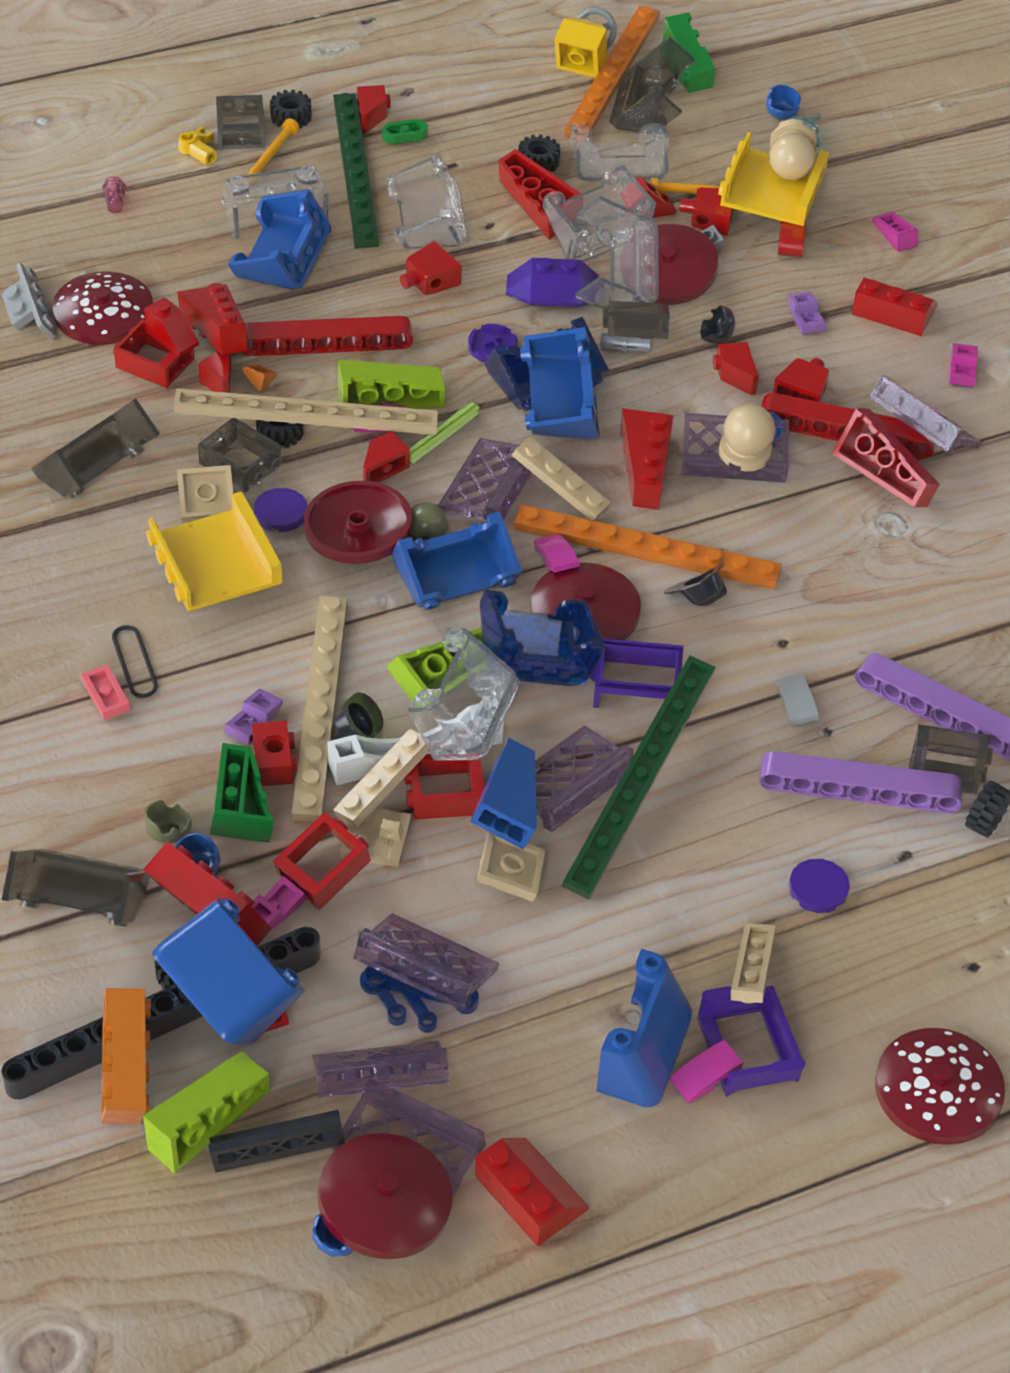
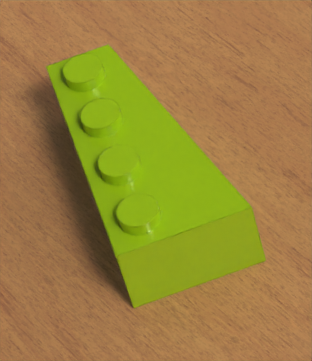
M338 360L339 402L377 406L380 403H388L412 409L445 407V386L439 367Z
M494 622L468 631L463 635L454 638L450 637L431 646L427 645L418 648L416 651L398 655L386 667L418 711L421 712L497 659L514 643L500 624Z
M243 1051L227 1059L224 1063L143 1115L148 1150L175 1174L210 1144V1137L219 1136L270 1092L269 1073Z

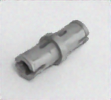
M626 332L624 334L601 333L600 348L622 350L625 353H628V351L650 353L652 337L635 336Z

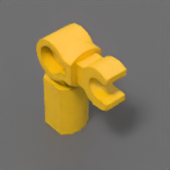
M202 126L197 128L196 132L181 133L179 135V151L183 154H190L206 166L215 163L217 152L206 145L213 141V132L205 134V127Z

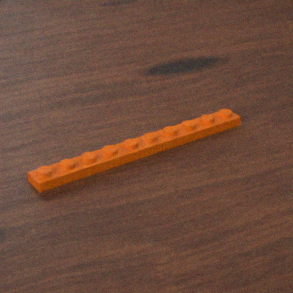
M639 6L565 127V136L587 141L658 21L660 10L652 9L648 6Z
M521 504L514 521L513 530L543 537L559 534L569 543L695 572L705 573L719 564H724L719 570L722 578L774 590L781 571L782 563Z

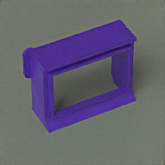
M599 638L597 657L592 658L590 679L595 682L593 708H599L600 693L665 699L672 686L603 680L604 662L675 668V682L682 670L684 646Z
M730 986L703 991L697 1020L708 1048L723 1040L716 1019L761 1012L780 1060L770 1065L729 1072V1076L720 1081L726 1097L737 1090L791 1080L798 1082L800 1080L802 1070L805 1067V1061L802 1059L774 986L766 987L763 1003L751 1004L731 1000L732 987Z

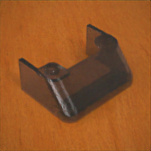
M670 36L630 67L622 76L609 123L620 130L646 134L661 133L668 123L682 113V110L664 94L667 92L671 93L676 88L678 75L692 65L695 59Z
M135 398L67 445L53 452L33 466L31 470L38 479L65 498L69 495L73 499L85 491L83 486L112 465L128 455L133 459L145 451L142 446L160 433Z
M47 849L14 850L10 853L2 900H21L20 905L29 908H38L39 903H50L104 914V917L109 918V924L126 927L127 923L134 922L148 887L150 876L142 868Z

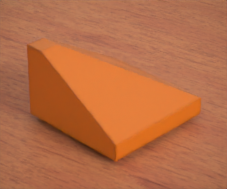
M258 364L245 366L242 370L255 389L260 392L277 376L275 371Z

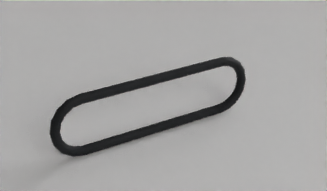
M120 626L114 630L112 640L129 689L136 697L146 698L152 696L157 691L158 683L141 635L133 626ZM121 630H132L136 634L154 686L148 693H138L133 688L116 639L117 633Z

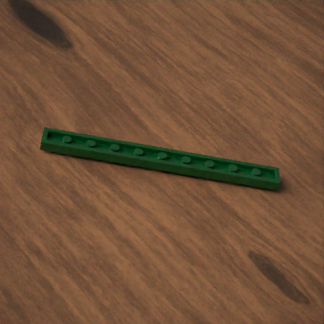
M356 93L333 94L354 248L379 247Z
M689 655L563 880L562 887L588 900L590 899L712 678L716 667Z

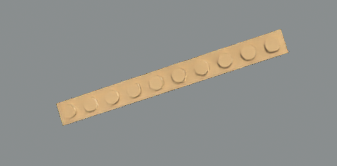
M176 388L174 399V413L185 415L252 419L266 422L276 421L291 424L299 423L316 426L393 431L396 433H417L421 435H436L438 411L178 388Z
M319 596L292 806V821L314 822L323 814L328 772L327 742L331 741L347 612V597Z

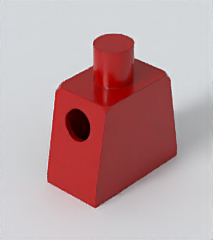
M700 187L697 189L695 200L681 198L679 212L692 214V227L705 230L714 225L721 235L728 236L733 208L720 205L722 195H718L719 188Z
M433 241L407 258L406 274L400 276V283L404 289L416 286L425 295L437 293L461 285L462 265L437 242Z
M797 358L775 378L773 393L822 402L827 387L829 370L825 368L824 362L819 358H813L810 362Z

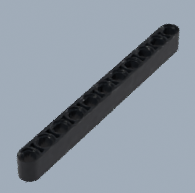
M304 926L258 946L276 968L284 970L290 968L296 974L317 964L321 955L320 935L312 927ZM176 984L145 997V999L151 1000L150 1018H145V1031H150V1041L203 1017ZM103 1017L7 1060L1 1069L6 1094L13 1099H24L101 1064Z

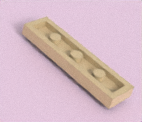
M531 436L515 449L512 456L588 519L595 521L608 509L611 502Z
M409 729L333 809L336 817L357 828L434 747L431 739Z
M745 923L731 988V1000L747 1004L763 1003L776 936V925Z

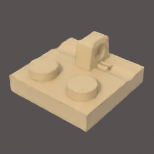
M231 465L177 469L182 522H191L232 510L231 494H233Z
M375 808L357 828L349 823L347 828L353 836L358 834L368 843V852L371 858L369 863L399 868L412 821V814ZM342 843L340 849V858H345L352 851L344 843Z
M488 832L476 882L493 886L496 889L533 902L538 893L546 850L530 844H526L525 848L521 849Z

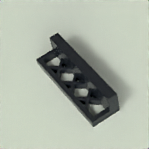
M339 1110L210 1137L208 1147L215 1172L217 1173L339 1146L345 1143Z

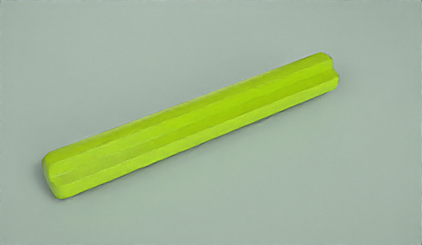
M469 402L438 425L436 435L427 434L410 446V464H414L479 415V406L474 402Z

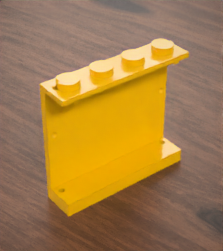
M747 132L744 141H739L737 154L734 153L731 167L727 168L725 181H721L718 195H722L720 205L804 226L825 175L830 152L820 150L812 171L806 177L795 181L786 180L774 173L769 162V153L749 148L751 132Z
M242 491L231 494L232 510L159 531L158 523H155L153 517L149 518L150 530H146L150 546L155 545L157 560L160 565H165L167 580L170 584L174 583L176 598L179 603H184L188 612L282 584V564Z

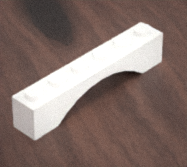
M490 700L466 706L458 714L442 724L419 734L430 738L434 745L427 754L469 752L503 743L504 720L495 701ZM352 735L328 741V765L336 785L362 779L401 737L376 739Z

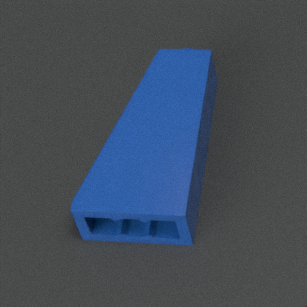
M508 738L496 758L470 822L521 849L525 848L537 828L535 751Z

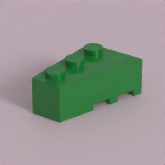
M690 12L665 17L663 43L660 47L662 59H665L670 70L675 73L680 84L685 87L688 93L713 88L715 67L706 47H701L697 40L700 34L697 29L693 30L690 24L692 19Z
M222 743L210 835L270 842L274 819L268 809L266 792L262 789L261 776L252 747Z

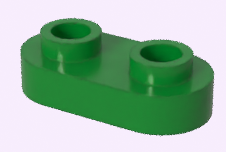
M420 119L390 122L382 127V139L391 145L413 141L419 142L428 135V125Z

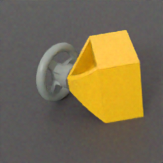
M591 7L584 10L577 18H564L554 38L556 67L596 78L608 58L607 49L616 38L617 26L613 16L605 9ZM599 14L605 17L608 22L601 24L591 21L587 16ZM610 29V35L607 40L606 30Z

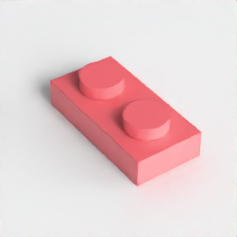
M108 665L81 674L82 682L103 720L131 711L130 703Z

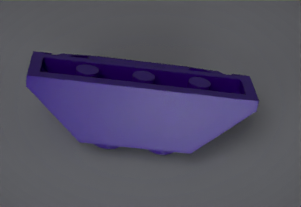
M532 257L507 275L506 295L513 296L517 300L529 305L583 307L595 301L604 300V279L582 260Z

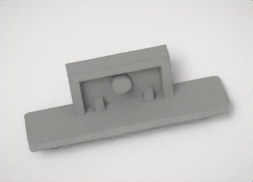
M19 262L16 264L20 280L1 293L11 323L17 330H20L35 319L37 326L50 339H54L56 337L53 329L55 323L48 315V305L42 299L44 293L36 282L38 277L31 267L26 268Z

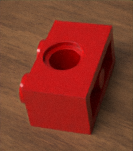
M287 720L252 723L254 756L261 776L260 782L262 787L293 784L292 772L298 771L296 754H290V749H295L294 732H288Z

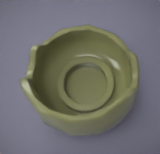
M426 502L416 504L411 508V533L417 539L424 536L432 539L446 534L449 526L445 513L439 505Z
M157 800L149 804L144 811L147 833L155 841L161 843L178 842L189 833L192 827L190 814L181 809L179 804H176L174 807H168L163 800Z

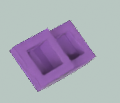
M811 292L787 294L792 316L801 334L824 332L826 330V322L818 312L819 302Z
M259 688L243 701L242 711L225 724L224 733L249 745L253 741L252 723L271 722L283 705V700Z

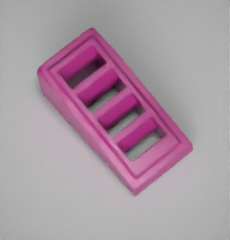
M893 211L873 218L874 225L898 252L918 245V229Z

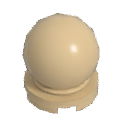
M789 119L780 122L779 127L771 132L769 162L776 175L786 180L795 181L806 177L812 171L816 162L815 150L817 145V134L813 127L810 128L804 125L802 120Z
M744 403L731 410L725 419L723 435L719 445L720 458L725 464L729 466L730 462L740 466V471H756L765 466L771 457V443L776 433L772 415L761 405Z

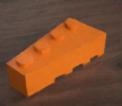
M106 988L103 995L101 1124H141L143 1115L149 1112V1095H146V1082H149L150 1063L146 1062V1050L150 1049V1031H145V1018H150L151 1000L145 999V989Z

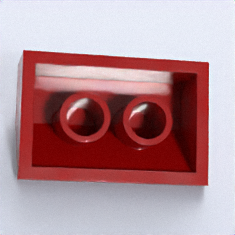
M864 277L855 292L852 315L922 336L937 308V302L921 294L912 293Z
M526 1137L501 1138L479 1153L475 1158L476 1179L537 1246L589 1210V1205Z

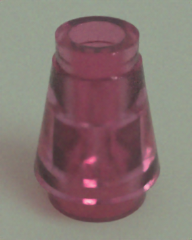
M109 177L102 186L108 211L119 213L122 211L126 185L119 177Z

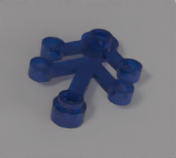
M409 954L405 960L386 969L381 965H370L360 975L362 990L379 997L387 1010L388 1022L394 1026H400L405 1023L406 1008L401 1004H397L390 991L403 995L418 1018V1028L424 1033H431L436 1029L437 1017L428 1010L421 998L453 1005L462 1014L474 1012L479 1004V993L472 986H461L455 992L425 986L436 980L448 982L452 979L453 965L445 960L439 961L435 967L422 972L423 958L418 954ZM412 962H416L419 965L410 966L409 964ZM442 969H446L449 972L441 973L439 971ZM406 972L410 975H416L405 981L395 979ZM468 1001V1002H470V1003H469V1004H463L462 1002ZM400 1013L402 1015L400 1017H394L392 1014ZM424 1020H431L432 1023H431V1024H424L423 1021H424Z

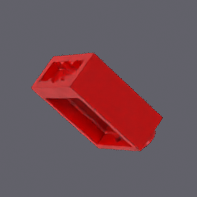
M143 319L135 327H132L129 333L120 342H117L113 349L116 368L164 388H168L195 359L194 349L180 357L147 332L146 320ZM145 344L168 353L159 364L136 355Z
M480 751L426 754L404 778L405 785H410L411 790H406L407 808H413L414 820L473 816L484 789ZM468 773L470 792L421 795L419 776Z
M324 812L273 860L278 875L281 878L283 876L305 893L308 897L307 900L320 910L371 861L368 852L369 845L363 837L358 834L353 836L341 819L338 817L333 819ZM330 832L352 851L317 883L300 869L296 863Z

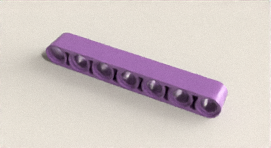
M878 653L870 654L855 673V680L862 688L1010 761L1009 717Z
M767 752L761 758L759 782L767 790L942 813H953L961 808L962 780L953 774L783 752Z

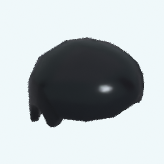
M720 305L716 309H711V313H713L711 319L702 321L700 334L701 339L704 341L721 344L726 342L734 331L735 317L732 310Z

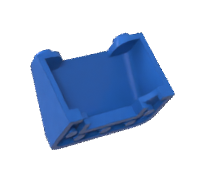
M309 189L264 196L261 198L256 209V218L263 229L249 257L247 258L244 253H236L232 256L228 266L233 274L239 278L290 290L300 289L305 284L329 233V220Z
M585 327L524 336V346L520 347L522 362H527L529 367L532 409H529V414L525 415L526 429L531 430L533 435L588 440L599 438L593 354Z
M500 512L487 515L488 522L480 524L475 522L467 529L425 541L419 538L416 539L415 543H413L411 537L397 542L392 552V558L418 607L431 610L440 606V602L498 585L501 588H506L516 583V578L521 575L522 569Z
M217 898L163 940L152 951V954L164 971L226 1042L231 1045L252 1044L305 990L299 984L301 980L290 968L286 970L276 968L238 925L241 919L238 914L240 909L236 903L229 898Z
M641 948L636 960V983L631 998V1004H638L641 1007V1021L637 1031L617 1028L610 1031L606 1036L601 1049L596 1092L642 1107H653L660 1103L691 1022L692 1008L667 961L661 955Z

